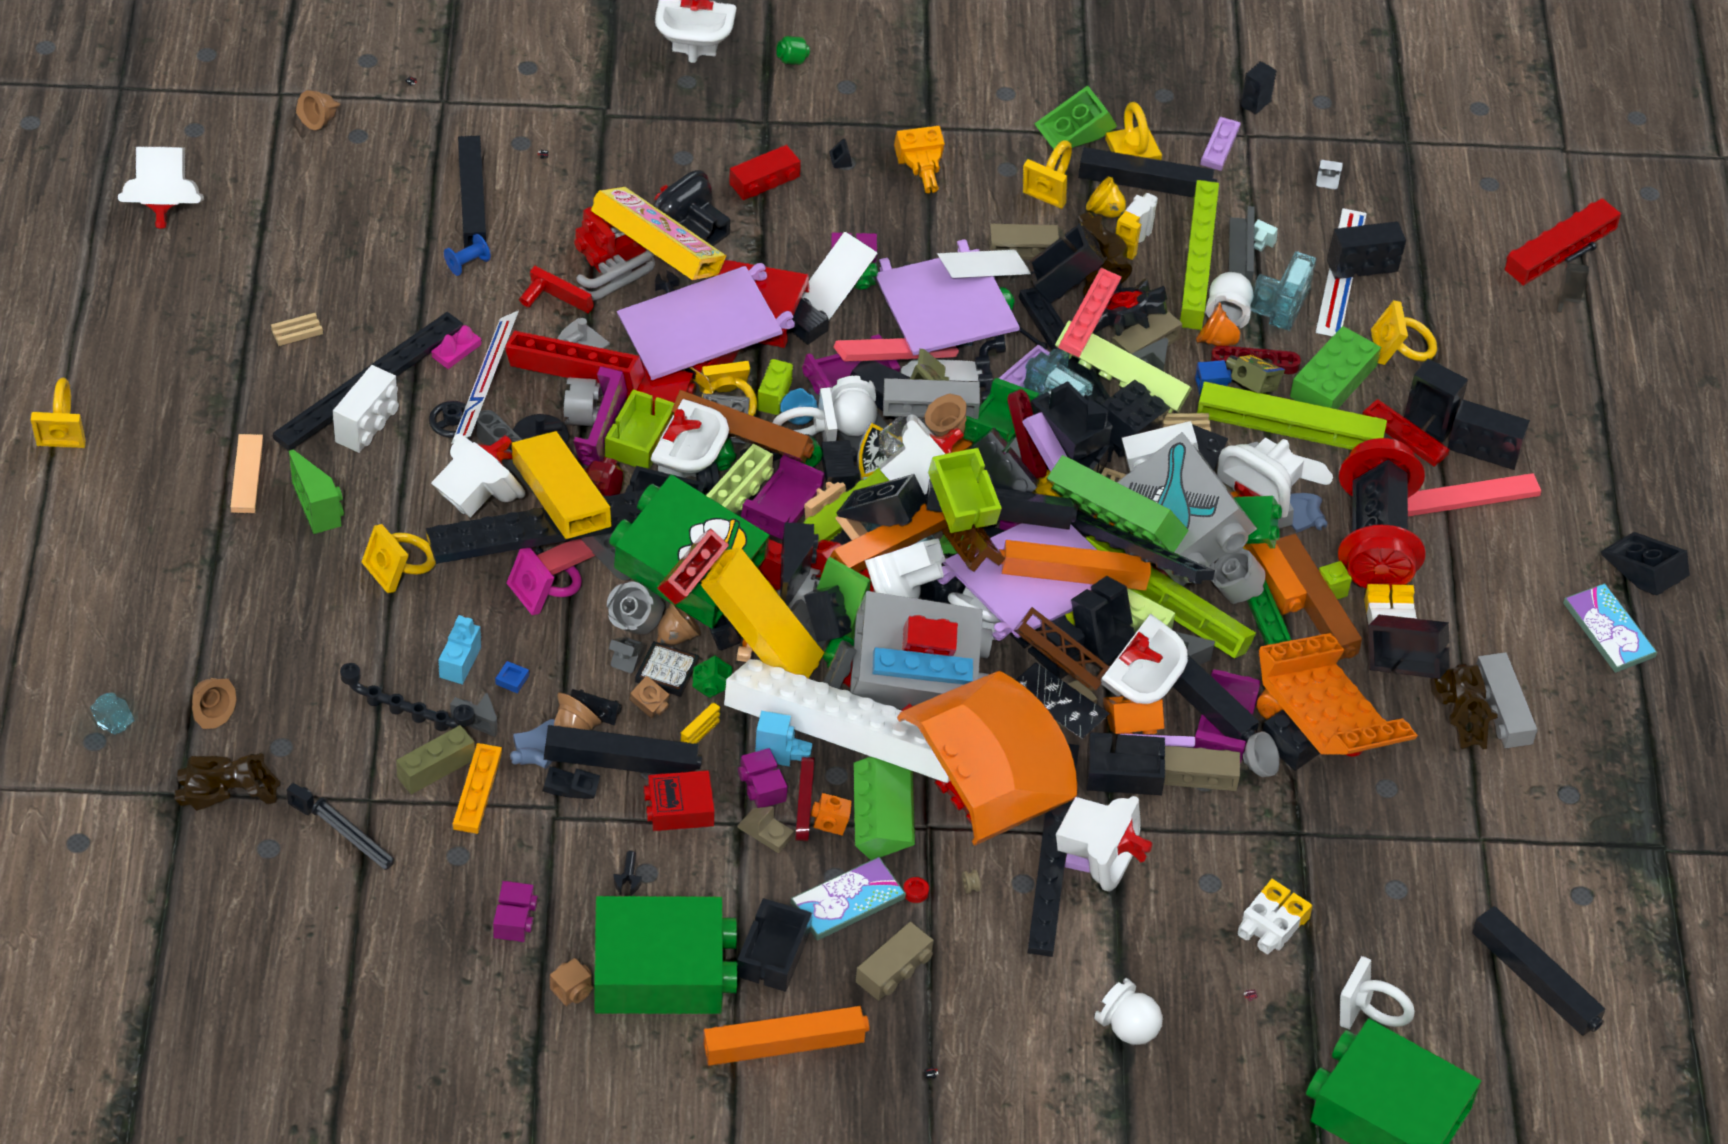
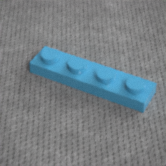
M875 647L873 651L872 674L965 685L973 681V659Z

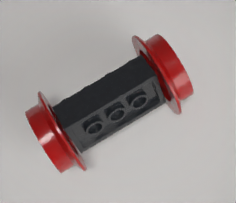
M1376 438L1358 444L1352 449L1339 469V482L1342 488L1353 497L1352 533L1347 535L1340 543L1338 558L1345 566L1352 580L1357 585L1366 589L1367 584H1388L1390 590L1392 585L1408 584L1415 576L1416 571L1423 565L1426 556L1425 546L1421 539L1408 530V498L1414 495L1423 485L1425 479L1424 467L1407 445L1394 439Z

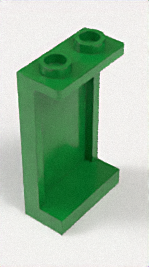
M995 378L992 382L989 396L979 407L978 419L966 416L965 432L962 438L975 442L995 427L1008 443L1006 448L1002 450L1005 452L1016 438L1007 400L1008 395L1022 389L1027 393L1031 403V400L1038 397L1039 393Z
M1274 496L1234 497L1257 528L1248 535L1246 544L1266 543L1270 549H1275L1276 540H1279L1280 537L1278 519L1282 517V507L1277 503Z

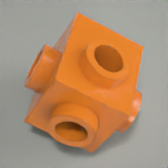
M822 793L819 803L814 802L811 817H814L813 828L843 836L850 818L852 801Z

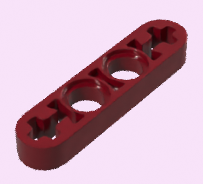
M1216 346L1211 354V361L1225 360V364L1230 355L1236 357L1252 355L1259 359L1268 358L1273 361L1271 364L1285 369L1284 374L1297 373L1301 363L1300 356L1291 351Z
M1020 389L1010 393L1007 400L1022 461L1038 480L1047 475V467L1022 422L1026 418L1033 416V411L1027 393Z
M802 757L795 841H808L814 757Z

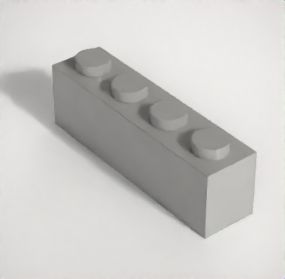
M884 379L883 416H909L913 414L917 417H925L928 406L935 399L951 393L961 396L966 402V416L978 419L980 406L979 382Z
M1507 653L1478 656L1476 665L1479 666L1485 683V700L1489 707L1498 714V718L1493 719L1498 739L1502 740L1504 748L1533 744L1537 727Z

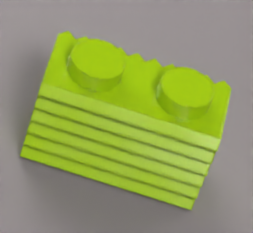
M775 359L770 360L758 390L757 409L759 411L774 415L780 413V403L788 393L792 383L793 365L791 363Z

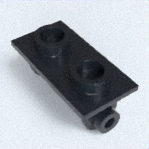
M572 689L571 697L577 699L590 709L601 722L615 726L617 714H620L622 710V705L619 704V701L601 698L586 693L582 689L580 691Z

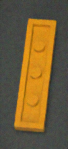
M477 743L453 821V830L478 834L501 759L502 747Z

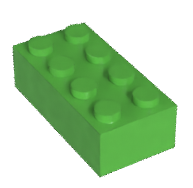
M1342 326L1293 379L1290 398L1299 402L1338 409L1376 368L1381 347Z

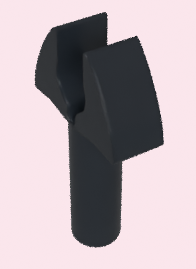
M666 271L668 280L666 282L661 279L658 272L655 279V291L665 290L666 294L675 291L674 287L679 286V278L672 272Z
M631 850L626 852L623 873L621 875L614 874V885L620 895L622 894V885L626 881H629L631 885L630 896L642 884V876L634 875L636 853Z

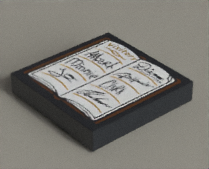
M653 641L635 676V683L639 684L647 675L667 693L681 697L693 674V668L699 662V655Z

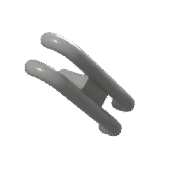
M646 249L645 253L628 262H625L619 255L613 257V260L611 258L606 260V264L602 262L598 265L603 275L595 279H589L580 274L576 278L579 284L587 288H596L609 281L610 284L592 292L587 291L583 287L579 288L592 294L593 301L601 299L651 272L655 266L654 253ZM646 262L644 266L632 271V269Z

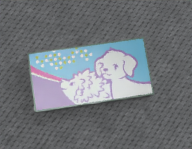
M1605 583L1564 598L1563 604L1615 673L1656 657L1657 651Z
M877 857L792 897L791 905L795 908L812 912L811 933L818 941L904 900L906 893L880 857Z

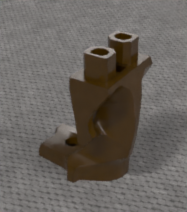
M1090 212L1080 215L1078 223L1081 222L1097 239L1105 262L1100 268L1121 276L1120 282L1122 284L1132 272V266L1127 261L1128 248L1126 243L1118 234L1104 228L1101 223L1102 217L1100 214L1094 217ZM1100 268L1097 271L1091 272L1089 275L1085 277L1086 286L1083 288L1084 297L1090 289Z
M1459 664L1454 668H1449L1440 679L1432 678L1431 692L1443 705L1450 702L1455 704L1453 713L1449 717V722L1456 726L1460 748L1465 749L1475 744L1479 745L1482 749H1487L1488 725L1491 720L1498 718V714L1489 707L1485 700L1486 688L1479 666ZM1471 722L1472 728L1470 731H1467L1466 725Z
M262 753L243 756L235 761H231L228 757L191 756L188 758L187 767L178 770V782L185 787L175 791L174 799L181 806L190 804L197 811L230 798L231 794L228 792V789L239 787L245 789L251 797H259L266 804H273L277 801L276 788L280 786L281 782L265 765Z

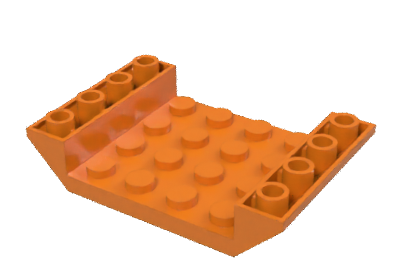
M1331 633L1260 647L1259 655L1264 687L1320 754H1351L1417 738L1418 735L1403 718L1386 722L1358 690L1357 686L1345 675L1343 670L1336 664L1344 652V648Z

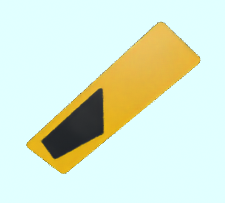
M692 367L683 369L685 372L693 373V381L713 394L707 377Z

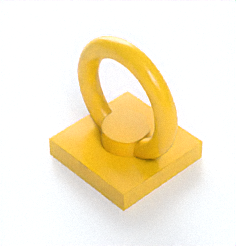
M1130 102L1124 112L1125 129L1106 133L1105 140L1111 152L1161 160L1162 154L1148 128L1142 108L1139 104ZM1133 112L1139 127H1133Z
M1061 141L1055 147L1046 167L1029 159L1026 160L1023 165V193L1060 209L1064 207L1067 193V175L1064 174L1072 154V145L1069 141ZM1062 154L1060 164L1057 170L1055 171L1054 168L1056 166V163Z
M1393 300L1371 328L1373 343L1381 347L1379 364L1385 365L1396 350L1415 361H1426L1427 358L1432 359L1437 352V342L1432 332L1421 322L1404 317L1402 302ZM1406 326L1415 329L1425 338L1428 344L1426 352L1414 351L1403 343L1408 337Z
M749 361L702 367L701 374L708 378L713 392L715 390L717 392H728L737 387L741 389L746 397L750 398L748 414L754 416L757 409V398L754 390L747 383L750 372ZM699 385L700 392H703L704 394H712L708 390Z
M64 377L58 379L55 386L53 413H31V424L37 446L85 448L86 438L80 414H70L71 390L69 381Z
M383 524L374 526L361 561L387 593L396 591L402 572L415 575L424 574L432 570L436 564L427 541L409 533L390 534ZM398 542L417 546L426 554L427 561L419 565L407 564L406 561L409 555Z

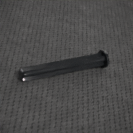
M322 797L316 801L311 810L313 815H319L384 870L392 867L394 857L329 805L328 799Z

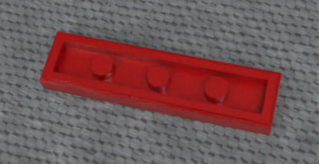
M1377 399L1363 411L1362 415L1387 420L1385 433L1407 445L1416 455L1433 467L1449 455V448Z

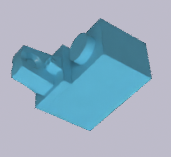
M458 615L448 637V642L439 658V677L462 685L481 649L480 626L474 625L471 618Z
M761 711L756 731L755 752L770 748L777 764L790 766L791 760L801 761L802 757H811L812 743L795 738V727L790 726V715Z

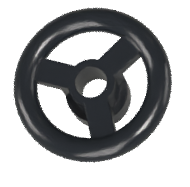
M446 401L437 405L429 415V424L432 430L440 436L454 438L456 431H448L443 428L449 425H459L462 410H465L467 404L459 401ZM443 410V420L436 423L438 413Z

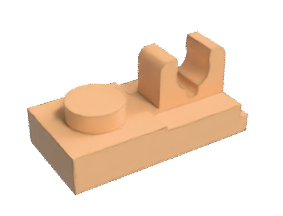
M827 482L826 491L818 488L817 496L804 504L805 520L820 512L825 505L831 504L842 493L846 492L845 484Z

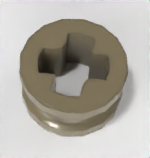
M972 869L971 873L963 871L962 882L966 894H970L972 890L980 892L981 886L977 870Z

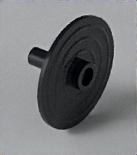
M547 414L527 416L521 419L513 428V431L522 440L557 431L566 445L569 439L568 429L565 424L558 418Z

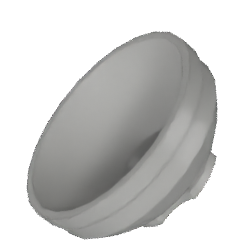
M1258 732L1251 735L1243 753L1244 763L1260 777L1275 775L1279 769V752L1274 740L1266 732Z

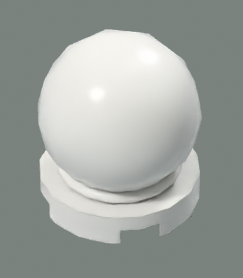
M1226 272L1219 275L1210 286L1205 314L1210 317L1218 302H1221L1222 309L1226 312L1229 319L1239 328H1243L1249 322L1251 316L1250 305L1254 298L1253 287L1250 281L1241 273Z
M847 376L837 380V385L833 388L830 387L837 429L847 436L859 437L865 433L870 422L876 423L878 412L875 404L876 391L875 386L870 380L866 382L861 380L860 376Z
M1125 978L1124 985L1118 982L1104 997L1102 1002L1106 1005L1102 1012L1096 1011L1094 1019L1103 1026L1111 1023L1114 1033L1124 1042L1131 1045L1146 1044L1154 1039L1160 1031L1163 1015L1160 1007L1151 997L1143 993H1135L1136 985Z

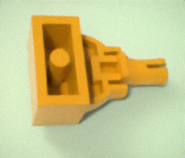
M940 126L901 130L896 133L894 147L898 163H906L913 169L915 176L918 175L919 171V177L923 180L926 193H930V188L932 193L939 189L934 172L937 173L940 170L939 161L942 159L945 145Z

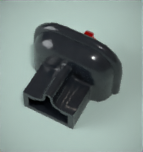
M702 170L689 172L669 187L667 185L660 188L661 193L655 196L653 204L655 208L710 245L714 246L730 235V218L712 206V188L707 174Z

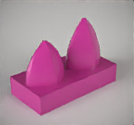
M463 325L453 336L446 335L442 343L432 350V358L449 369L481 346V338L474 334L469 326Z

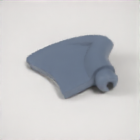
M1310 493L1291 494L1290 504L1294 509L1291 526L1296 533L1315 526L1317 530H1322V526L1324 528L1327 527L1328 522L1320 510V505L1323 501L1320 496Z
M554 719L546 721L531 731L515 733L513 735L517 751L510 753V760H512L514 765L518 763L521 765L536 764L544 769L550 766L553 761L543 760L547 728L548 725L554 726Z

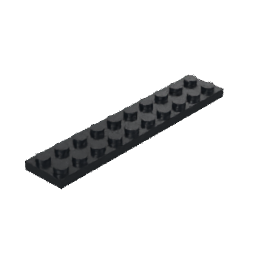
M645 490L603 496L610 506L611 527L568 539L564 538L544 508H532L527 511L509 512L504 515L486 516L470 521L436 525L426 528V537L435 563L439 564L613 533L622 520L626 519L633 524L642 511L637 509V505Z

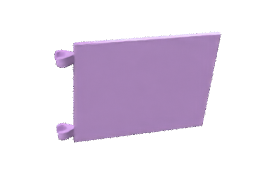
M966 239L957 241L958 252L979 251V249L969 250ZM888 258L879 259L881 265L880 272H878V276H875L913 356L919 354V349L931 352L1020 330L993 276L952 278L940 258L894 269L891 268Z
M763 263L754 265L749 271L746 266L617 311L651 380L783 334L782 329H790L795 326L792 320L793 315L790 311L782 313L775 319L754 280L762 281L767 278L766 272L763 271L766 269Z
M1021 523L990 538L998 549L1004 548L1005 540L1097 550L1072 525H1070L1069 530ZM959 554L945 559L946 562L943 563L945 566H942L944 577L937 579L939 583L944 585L956 576L1001 621L995 624L994 629L996 632H993V637L998 641L1004 639L1010 632L1017 638L1021 637L1013 630L1031 607L1035 608L1050 621H1053L1073 611L1071 599L1086 589L1091 591V586L1093 585L1002 574L1001 564L998 566L987 557L976 571L973 572L967 567ZM1033 615L1027 621V624L1034 630L1041 627L1040 620Z

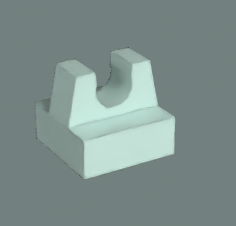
M1257 220L1254 225V241H1256L1254 249L1262 251L1266 245L1273 248L1277 241L1278 228Z

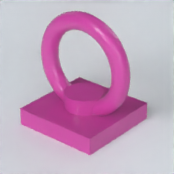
M529 547L519 550L507 580V585L530 614L537 615L540 614L547 595L554 597L574 595L581 588L582 578L576 567L572 566L564 570L572 578L570 586L562 588L551 586L554 580L553 575Z

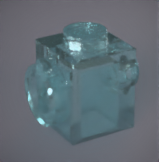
M114 693L101 695L96 699L95 704L90 706L98 726L110 733H120L135 721L126 701L117 697Z

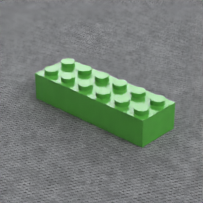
M1064 455L1060 457L1047 477V480L1053 485V491L1063 498H1071L1073 506L1074 504L1078 505L1079 509L1088 515L1094 513L1099 520L1108 524L1112 522L1115 524V527L1127 532L1129 531L1133 535L1172 552H1175L1189 531L1170 509Z

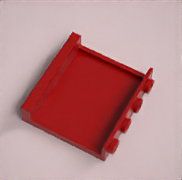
M724 260L718 275L746 266L749 271L754 265ZM765 267L766 269L763 271L766 272L767 278L762 281L754 280L775 319L786 311H790L794 315L803 293H809L810 291L808 274ZM782 329L783 334L758 343L785 348L787 344V329Z

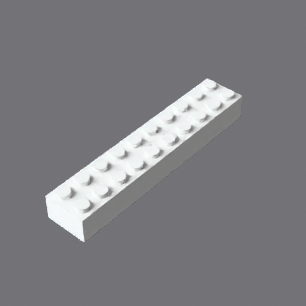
M749 659L726 679L724 701L726 706L760 717L761 711L790 715V726H794V730L946 783L950 781L920 729L906 720L899 722L897 716L902 711L891 705L880 704L870 698L851 694L847 690L831 687L827 683L808 679L804 675H796L785 671L783 668L764 664L760 660Z

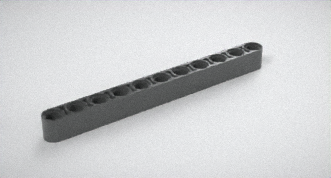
M491 410L480 411L476 421L477 437L484 445L491 446L504 435L509 437L512 442L522 440L495 412ZM512 443L506 451L512 452ZM503 459L502 463L534 494L514 465L513 459ZM612 533L580 538L617 578L621 580L631 579L614 568L615 547L609 544Z

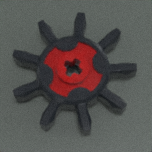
M1143 279L1136 287L1124 288L1121 282H1119L1093 333H1097L1108 325L1115 327L1117 336L1122 335L1124 328L1140 324L1145 329L1149 328V314H1167L1168 312L1165 300H1167L1165 287L1161 286L1150 290L1148 279Z

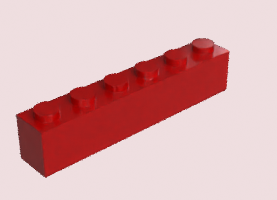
M1603 198L1595 203L1592 202L1580 212H1575L1567 220L1560 221L1552 229L1542 232L1540 236L1527 241L1517 250H1512L1507 255L1505 271L1524 286L1565 261V258L1588 246V243L1591 241L1596 242L1616 230L1621 213Z
M514 331L505 345L509 364L512 367L565 378L597 379L599 383L597 374L601 366L623 372L628 391L637 390L645 376L640 356L520 331Z

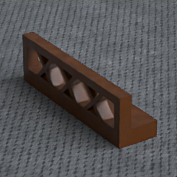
M973 524L972 529L950 533L947 525L942 531L967 567L973 572L976 571L986 557L998 566L1005 560V557L982 527L976 528L975 524Z
M1033 607L1028 610L1013 630L1090 691L1098 689L1102 683L1100 680L1110 668ZM1032 615L1040 620L1041 631H1036L1027 624ZM1045 625L1048 626L1051 630H1045ZM1046 633H1057L1060 636L1061 646L1056 647L1048 641ZM1064 640H1066L1071 645H1065ZM1075 647L1079 651L1080 661L1075 662L1066 655L1065 648ZM1084 655L1090 660H1084ZM1094 662L1102 669L1095 677L1086 670L1085 663Z

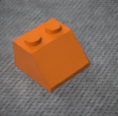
M1124 696L1103 698L1104 708L1110 713L1107 716L1109 727L1115 734H1133V732L1142 731V734H1156L1157 729H1164L1162 699L1150 704H1140Z

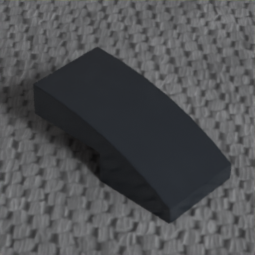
M549 766L542 792L569 798L594 799L600 776L577 768L574 773Z

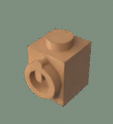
M647 675L630 693L629 700L651 719L656 714L662 715L669 706L667 703L669 694Z
M574 958L568 963L561 964L556 971L550 974V989L565 1006L572 1002L575 1004L580 1003L587 998L593 989L591 985L592 973L586 965H581Z

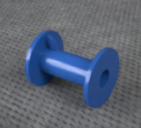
M479 234L473 235V245L456 253L450 248L444 250L445 261L454 275H461V265L479 257L485 262L490 261L489 247Z

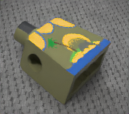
M1230 355L1226 361V367L1233 370L1231 379L1257 393L1277 391L1285 371L1281 367L1252 355L1241 357Z

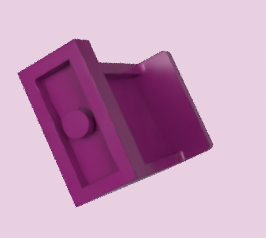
M880 334L871 336V339H882ZM810 353L806 354L802 371L804 376L808 377L813 385L815 393L820 396L821 388H833L837 385V380L850 376L852 370L861 361L844 362L839 354L815 360ZM874 360L898 372L900 371L901 367L896 360Z
M601 366L599 368L597 376L604 398L589 439L575 437L573 441L579 461L586 466H589L593 461H603V457H605V437L612 425L615 424V420L624 406L628 390L623 372Z
M783 455L780 459L779 469L754 500L746 499L743 503L741 517L764 532L783 539L784 523H797L805 513L804 504L817 496L818 488L823 489L824 472Z
M1212 670L1211 676L1253 715L1261 681L1226 671ZM1201 714L1193 748L1240 752L1241 764L1246 741L1224 736Z

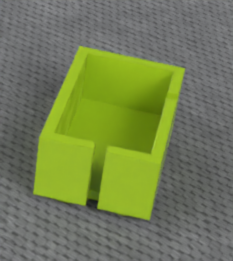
M633 389L617 416L615 424L612 425L605 437V457L634 467L640 466L650 469L653 461H651L652 454L674 415L671 412L674 403L657 397L655 400V416H653V396Z
M978 448L933 456L929 466L928 475L950 533L972 529L973 524H975L976 528L997 524L1002 509L987 470H984L985 464Z

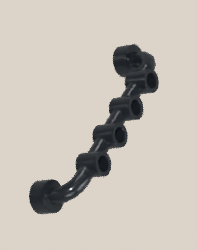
M1004 334L994 336V340L982 344L979 349V357H975L976 371L982 370V374H978L979 387H985V391H981L982 403L989 396L993 382L988 352L992 349H996V353L1006 352Z
M346 663L340 669L342 682L348 684L356 693L366 696L367 703L370 706H378L382 702L389 705V710L392 714L398 715L403 711L411 713L412 720L416 723H422L426 719L433 721L434 727L438 731H445L448 728L454 729L460 725L462 728H465L472 724L474 720V711L469 705L457 706L453 711L454 718H451L444 710L435 712L427 709L426 705L422 702L413 704L405 701L400 694L389 695L381 692L380 687L376 685L369 687L359 683L361 678L360 667L355 663Z

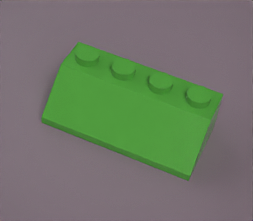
M872 756L854 762L855 846L870 860L915 845L913 771Z

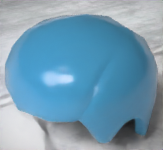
M799 388L790 391L783 397L780 403V410L783 413L798 407L818 408L817 400L812 394ZM801 416L788 421L795 425H804L811 421L813 417Z

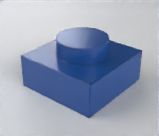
M507 661L495 678V685L518 693L529 677V670Z

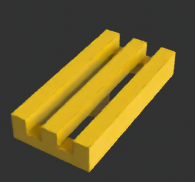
M714 702L711 703L681 732V742L697 744L720 722L718 718L720 716V707Z

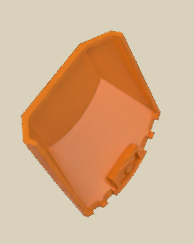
M1001 671L931 698L900 712L897 716L899 722L906 720L920 729L969 810L974 839L971 842L974 846L1077 797V776L1074 760L1059 725L1032 692Z

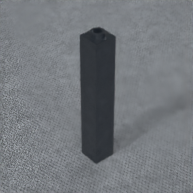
M458 136L464 249L473 245L472 239L475 234L482 236L486 242L480 136Z
M1087 147L1083 148L1078 178L1103 182L1106 178L1111 177L1117 185L1192 198L1195 196L1197 180L1217 183V179L1213 178L1214 169Z
M929 479L925 500L926 510L943 512L932 482ZM994 488L1002 508L998 520L1069 530L1071 522L1076 520L1077 508L1073 506L1071 498Z
M1188 655L1185 669L1173 687L1224 736L1243 740L1247 743L1249 737L1257 733L1259 721Z
M548 725L543 760L650 774L695 772L696 769L700 770L702 755L698 754V744Z
M1495 905L1476 918L1472 933L1581 1036L1586 1035L1590 1031L1595 1032L1602 1026L1604 1022L1602 1018L1606 1009Z

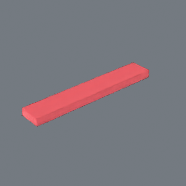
M1100 268L1058 347L1059 349L1077 357L1081 356L1113 296L1121 276Z
M905 338L838 340L834 344V349L844 362L918 359L919 354L913 356ZM956 346L928 353L934 358L956 357L959 350Z
M1534 473L1421 490L1408 498V516L1540 496L1541 489Z

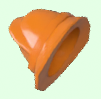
M1218 302L1196 340L1197 343L1205 342L1208 345L1232 346L1238 343L1240 330L1229 319L1226 312L1223 311L1221 302Z

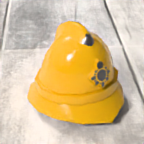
M1111 177L1106 178L1096 188L1086 204L1087 211H1093L1095 214H1100L1107 218L1119 217L1126 211L1125 197Z

